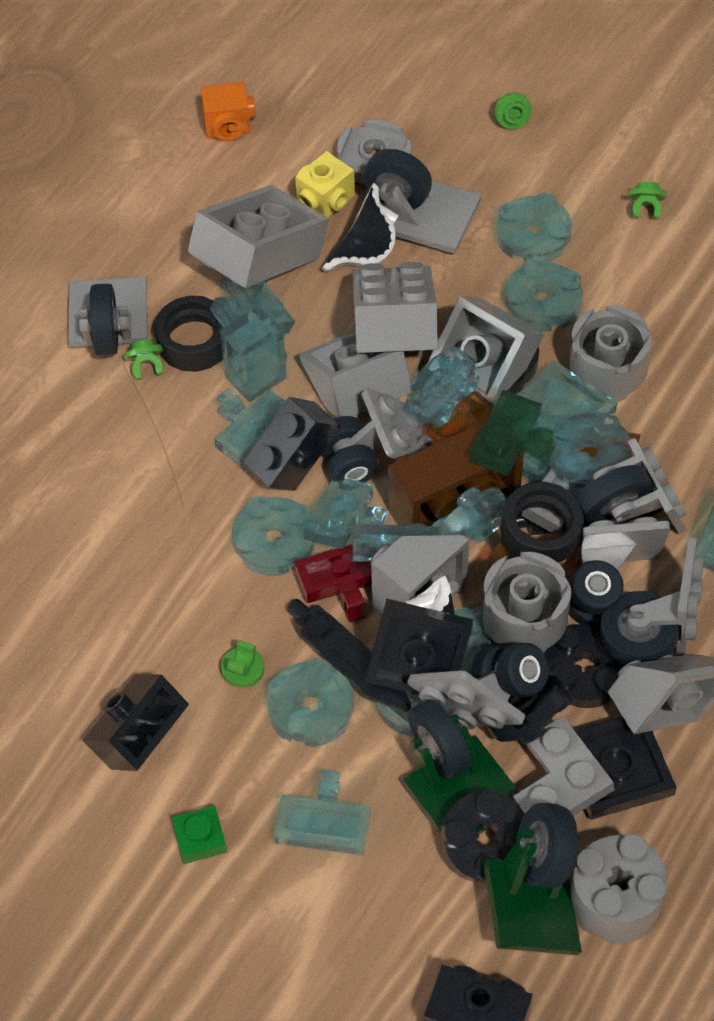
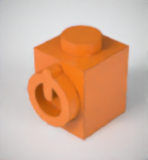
M244 81L200 87L207 139L218 138L230 141L237 139L242 134L251 133L250 118H256L254 96L246 95Z

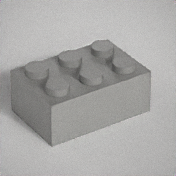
M271 184L196 211L188 253L201 260L205 266L215 269L230 278L235 285L248 288L319 259L329 218Z
M405 262L400 264V267L384 268L382 264L370 263L362 265L360 269H352L357 353L438 350L437 301L430 266H423L420 262Z

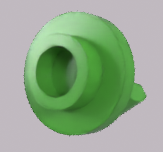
M510 92L496 99L495 116L503 127L518 129L529 121L532 114V106L525 95L519 92Z
M639 182L636 184V188L629 190L628 198L636 200L632 207L634 219L639 218L640 207L643 205H650L653 208V220L659 219L662 211L660 201L666 199L667 192L659 189L658 183Z
M153 339L140 340L130 344L131 350L125 352L124 357L126 361L135 360L132 372L136 380H141L140 366L145 362L154 365L157 376L162 374V362L156 356L163 352L162 345H154Z
M239 640L237 648L232 649L224 656L221 670L224 679L230 685L246 688L260 681L264 674L265 666L261 654L256 651V646Z

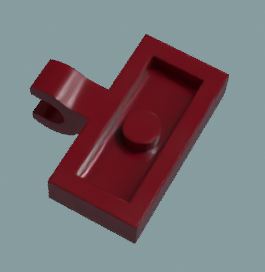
M369 539L294 561L295 572L307 603L340 594L349 622L366 618L362 606H365V602L359 588L372 585L371 562L379 551L375 539Z

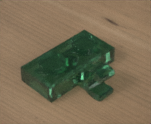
M502 390L469 452V462L509 476L521 451L539 460L549 461L555 450V445L552 444L557 433L544 427L533 429L541 414L542 403Z

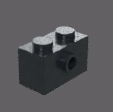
M288 397L243 462L268 487L295 491L341 426L316 402Z
M162 674L134 675L122 692L116 693L107 701L104 706L105 713L85 736L83 742L111 770L138 771L189 706V703Z
M442 964L424 1014V1021H528L533 994L526 992L523 986L513 981L500 980L495 982L480 977V974L470 967L455 965L452 968Z

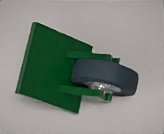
M432 699L418 704L409 711L408 720L415 738L410 741V747L415 756L417 770L403 778L402 783L440 834L442 832L441 824L444 815L455 802L465 795L491 789L514 800L513 796L520 791L478 737L474 735L470 738L466 725H462L459 722L457 714L450 717L445 709ZM479 825L476 828V831L480 835L489 828L484 829L481 827V825Z
M537 803L530 807L521 821L516 843L504 860L487 858L483 861L496 948L566 955H579L582 952L569 881L578 852V831L572 813L562 805Z

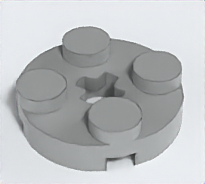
M370 119L363 121L362 127L352 131L351 126L341 134L337 143V158L354 169V181L364 184V169L369 159L373 156L367 153H371L374 149H397L411 154V142L403 136V130L398 125L386 120ZM385 173L389 180L395 184L397 183L398 175Z

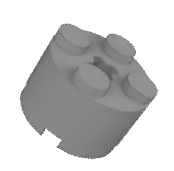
M616 305L606 306L604 311L594 312V309L583 313L575 322L571 335L569 376L572 383L592 395L607 398L613 402L623 401L627 398L628 394L637 390L646 379L652 347V336L647 329V323L643 317L631 309Z
M521 552L520 557L507 560L506 556L495 562L487 572L483 585L482 622L485 634L498 645L508 647L517 643H531L540 648L543 653H545L547 648L554 645L566 630L571 600V587L561 565L552 558L536 552Z
M635 834L603 837L588 845L578 855L571 887V900L576 920L583 930L591 935L594 933L606 938V942L624 944L636 941L651 931L660 916L667 890V872L659 855L647 845L644 838Z

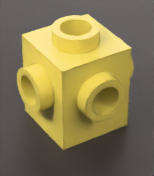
M327 151L310 165H305L295 176L297 200L327 218L335 211L342 210L348 203V200L355 195L354 169Z

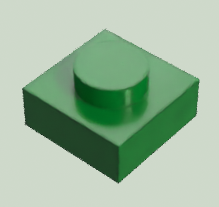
M215 805L171 817L183 864L227 853V846Z

